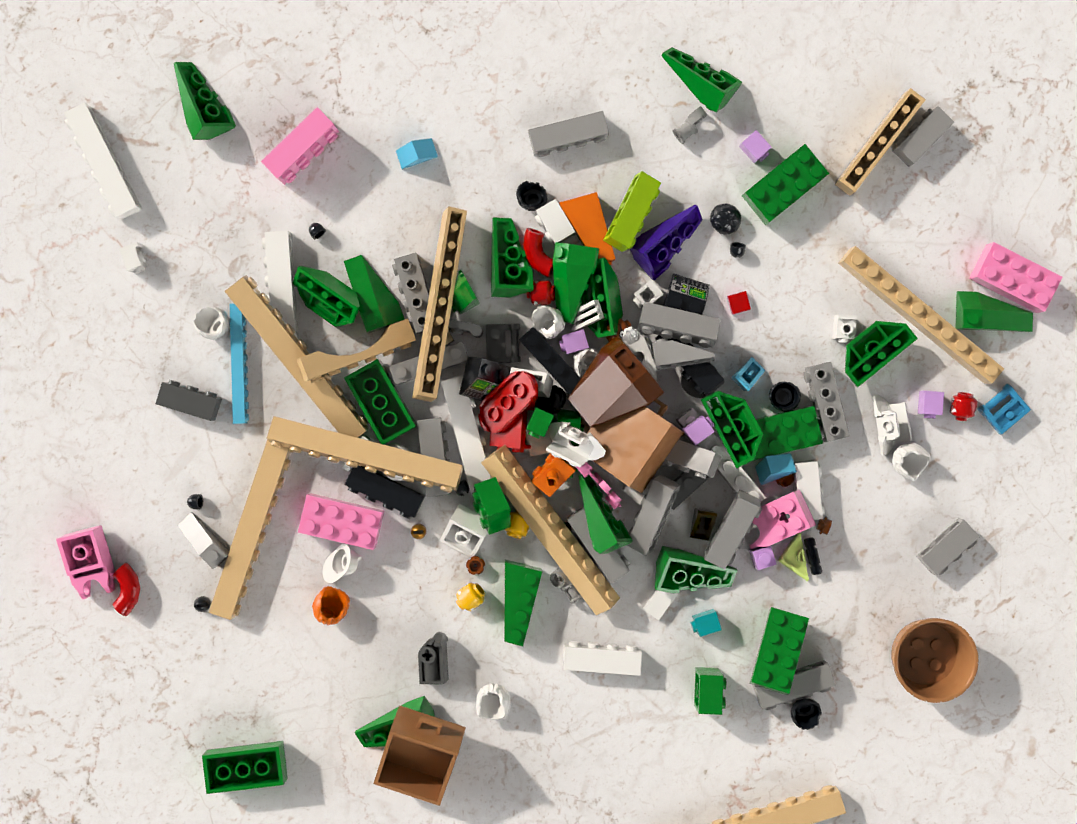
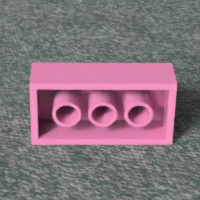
M317 107L261 162L284 185L286 183L289 184L296 178V173L300 169L304 170L307 168L310 160L314 156H319L324 151L323 147L328 142L332 143L336 140L339 131Z
M993 242L985 246L969 279L1035 313L1046 311L1063 277Z
M310 493L306 495L298 533L374 550L377 545L384 510Z

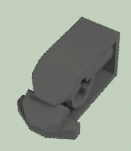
M437 632L419 650V684H445L449 680L448 637L445 633Z

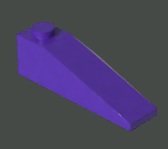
M691 206L636 238V242L630 251L634 260L652 280L655 281L672 264L670 262L675 253L679 254L682 250L680 248L685 239H689L702 222L703 219L698 206Z

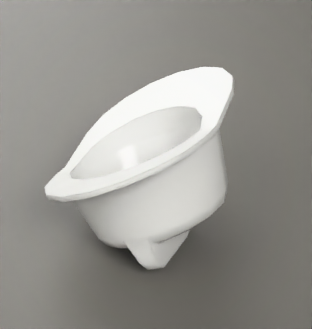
M341 544L325 561L323 566L325 581L334 583L343 575L353 574L357 569L361 555L350 549L347 544Z

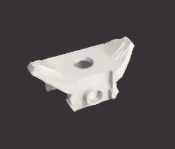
M632 326L624 329L621 340L633 354L636 352L644 354V360L641 363L656 381V371L658 370L656 369L655 358L649 350L651 348L649 339L644 338V335H641Z
M877 394L872 397L875 410L874 417L876 416L881 455L887 456L895 442L912 441L907 403L889 404Z
M569 422L550 423L548 431L553 443L546 448V451L550 452L554 457L562 458L575 467L583 466L588 460L592 461L604 457L606 450L590 432L586 434L570 426L571 423ZM570 440L578 443L579 446H573Z

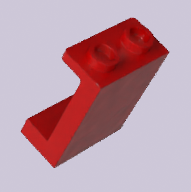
M535 403L528 410H534ZM527 411L504 432H490L489 446H497V449L506 445L508 449L512 448V452L522 453L524 449H531V445L525 444Z

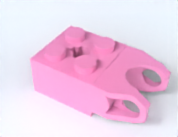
M800 489L761 506L760 516L754 518L752 522L759 528L760 536L749 546L751 549L768 547L816 525ZM785 514H789L790 518L787 519Z
M101 525L65 534L56 539L67 576L70 577L72 585L82 599L90 597L91 580L93 579L97 580L107 593L115 590L114 577L112 576L115 569Z

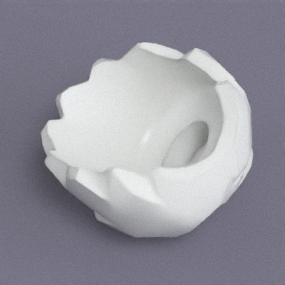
M207 306L206 308H200V313L195 314V320H193L194 328L204 338L215 340L223 336L230 329L229 319L224 309Z
M539 306L532 313L533 327L544 339L558 336L565 327L563 315L558 309L549 306Z
M587 348L574 355L575 372L580 378H582L599 353L598 350Z

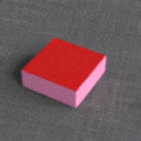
M746 291L727 296L732 315L751 310Z

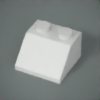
M459 504L440 541L472 557L475 556L487 534V529H483L481 526L480 514Z

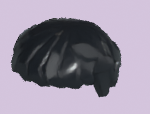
M525 181L517 188V201L525 210L536 211L544 206L548 200L546 189L540 186L539 182L529 183Z
M720 204L711 211L710 222L713 228L720 234H731L740 227L741 214L731 204Z
M784 381L772 386L769 398L774 408L788 412L798 406L801 400V393L799 388L793 383Z
M553 385L549 398L537 397V406L539 409L554 415L564 407L567 396L562 388Z
M804 698L797 700L792 705L791 718L797 727L802 730H809L819 724L822 712L819 703L815 700Z

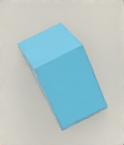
M432 138L414 140L396 150L402 169L438 157Z
M751 357L731 379L743 391H749L764 373L765 369Z
M790 453L766 456L755 467L760 485L797 472Z

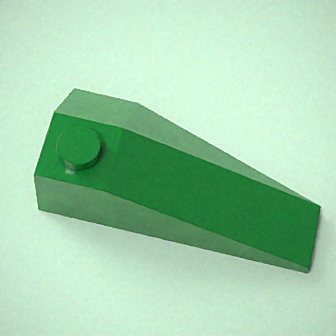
M673 47L661 55L700 103L705 105L710 111L718 112L724 108L742 84V81L722 69L720 72L709 68L710 64L706 62L704 64L695 62L693 56Z
M174 62L184 116L192 139L211 140L234 129L236 125L226 105L222 106L218 101V95L215 91L211 92L205 84L206 79L192 62Z
M493 217L491 297L511 298L533 291V271L527 262L526 253L519 242V236L512 218Z
M555 242L553 255L556 309L562 313L566 323H574L582 303V294L584 290L587 291L589 286L587 284L589 277L596 270L599 248Z
M459 269L457 270L451 308L454 313L458 311L461 315L480 303L463 272Z
M957 291L955 328L957 330L1033 332V312L979 292Z
M582 474L579 475L589 535L594 550L599 554H607L632 543L633 540L621 519L617 521L613 516L612 511L614 509L602 500L603 493L591 476L584 477Z
M662 546L656 561L655 589L669 593H680V590L688 589L690 591H697V588L705 587L709 589L731 587L738 570L728 565L726 569H723L704 560L702 556L681 549Z

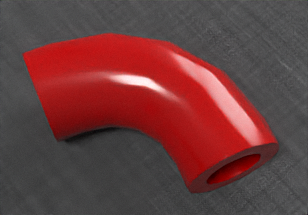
M527 228L523 242L526 259L534 270L546 277H550L553 273V259L543 251L542 242L545 234L539 230Z
M126 562L112 575L120 585V595L112 605L123 616H128L133 610L140 594L138 576Z

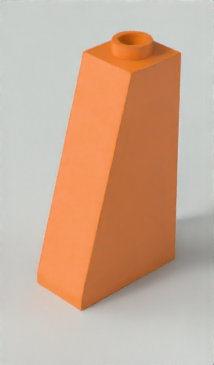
M597 192L560 202V207L582 245L599 248L598 259L606 258L611 266L612 262L615 261V255L612 246L603 241L608 230Z

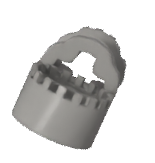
M701 106L688 116V119L685 120L681 127L672 130L674 136H677L676 139L679 138L678 141L681 144H684L685 140L693 133H698L695 125L700 122L699 120L702 121L701 118L704 119L708 115Z
M557 568L550 575L551 583L565 591L571 604L577 602V599L578 601L582 599L580 593L561 568ZM556 574L562 577L563 582L561 580H558L559 578H557Z

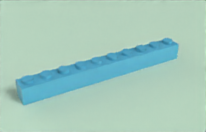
M230 304L233 424H245L249 421V414H247V409H249L247 397L249 393L246 385H248V378H246V373H248L246 361L248 357L245 353V349H247L245 325L247 322L237 306Z

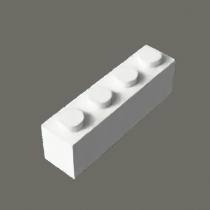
M569 641V644L564 646L563 670L640 676L642 651L638 649V646L627 645L626 648H620L617 644H607L606 647L599 646V643L590 642L588 645H580L578 641Z

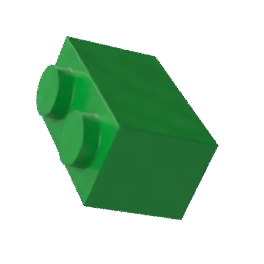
M535 408L526 428L529 430L528 434L538 439L540 436L545 437L554 415Z

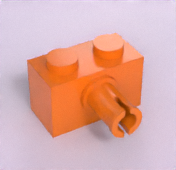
M550 453L545 459L546 463L542 467L538 466L532 473V483L548 497H551L576 471V467L570 465L568 461L556 458Z

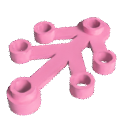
M587 462L581 467H576L584 477L590 475L608 494L605 499L614 509L622 506L620 504L622 501L614 491L612 493L609 492L611 488L597 472L591 473L594 469Z

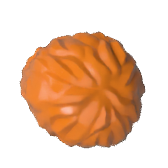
M331 586L324 587L315 597L312 605L315 618L324 625L337 624L347 614L350 599L340 589Z

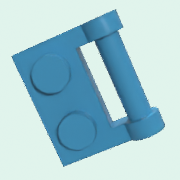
M1009 384L1003 386V390L989 402L977 408L998 434H1003L1031 410ZM1009 395L1011 400L996 413L992 414L990 410Z

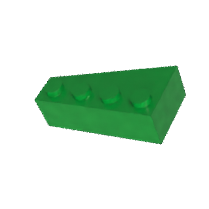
M506 559L504 642L523 646L542 569Z

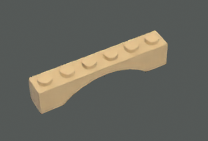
M405 319L386 327L375 344L360 353L337 356L317 351L298 358L297 362L305 382L311 380V383L322 380V376L329 373L331 377L341 373L340 369L344 367L350 370L358 367V362L363 360L369 363L376 360L377 355L383 354L385 357L395 353L393 349L400 347L401 350L412 347L411 343L416 341L409 320Z

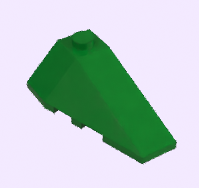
M362 255L344 261L352 289L357 293L360 305L359 312L366 332L372 333L405 320L399 302Z
M425 696L401 705L435 717L434 710ZM399 707L355 731V735L363 747H384L386 745Z

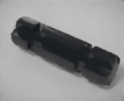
M813 537L804 539V544L807 548L806 552L809 565H811L812 575H819L822 573V567L819 565L820 559L815 547V539Z

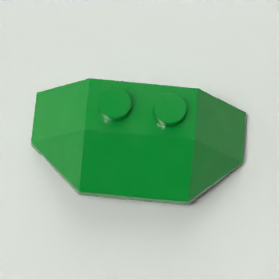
M600 258L597 260L594 274L590 275L587 282L589 284L587 291L584 290L581 297V306L593 300H599L604 318L588 326L598 338L617 335L618 322L623 317L618 277L606 258ZM595 306L582 312V314L594 309ZM597 312L584 318L583 322L597 316ZM608 324H610V331L606 329Z
M298 266L292 283L297 287L305 306L334 327L354 323L360 308L356 291L327 271Z
M875 321L846 345L845 373L855 386L859 387L918 338L906 323Z
M716 391L701 399L736 469L755 460L764 434L746 400L721 391Z

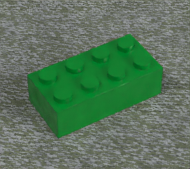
M804 144L747 190L742 197L761 221L767 225L825 178L829 172L808 146Z
M376 359L344 377L381 444L385 445L417 427L415 420L380 359Z
M807 406L756 419L764 435L755 460L823 444L814 406Z
M770 608L750 684L781 694H790L809 618L777 608Z
M283 741L209 749L202 755L206 794L284 785L288 779Z

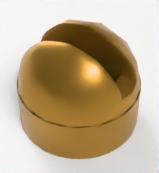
M415 524L411 529L412 537L422 539L426 535V527L422 524ZM423 530V533L414 534V531Z

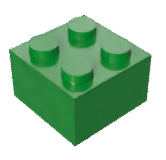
M496 477L474 484V492L472 493L474 502L472 504L475 512L481 516L479 519L482 528L487 529L490 535L511 527L510 507Z
M695 667L694 706L698 714L722 715V709L726 708V698L723 697V689H726L727 682L718 668Z

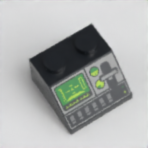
M673 273L663 306L702 315L710 285Z
M468 357L459 395L482 401L510 375L511 367L484 358Z

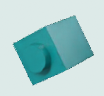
M714 609L692 616L691 627L693 632H697L699 637L722 630Z

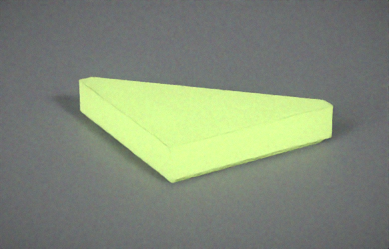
M797 533L778 561L808 581L809 577L801 533Z

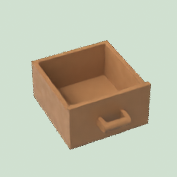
M658 399L654 401L661 406L657 414L645 406L590 428L588 431L606 450L604 457L592 461L628 487L643 493L681 435L683 436L685 433L662 418L668 406Z
M399 705L373 784L440 806L466 727Z

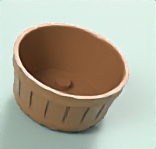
M940 618L917 620L906 625L897 634L891 651L894 671L901 685L914 697L931 703L947 702L962 695L974 681V676H976L978 670V651L975 642L969 636L970 634L964 628L958 626V624Z

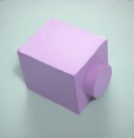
M757 130L739 146L753 163L758 160L762 162L770 155L767 151H769L771 146Z
M584 329L562 335V340L559 341L561 351H565L566 355L589 348Z
M919 391L918 414H924V418L936 419V415H942L944 392Z
M699 416L682 429L693 445H697L715 432L712 428L714 427L713 422L709 417L705 418L704 416Z
M771 546L749 549L754 568L757 570L777 565Z

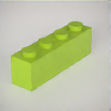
M643 171L634 176L603 239L604 242L621 252L634 246L636 242L635 236L644 226L643 219L650 213L652 209L651 203L660 193L659 187L661 182Z

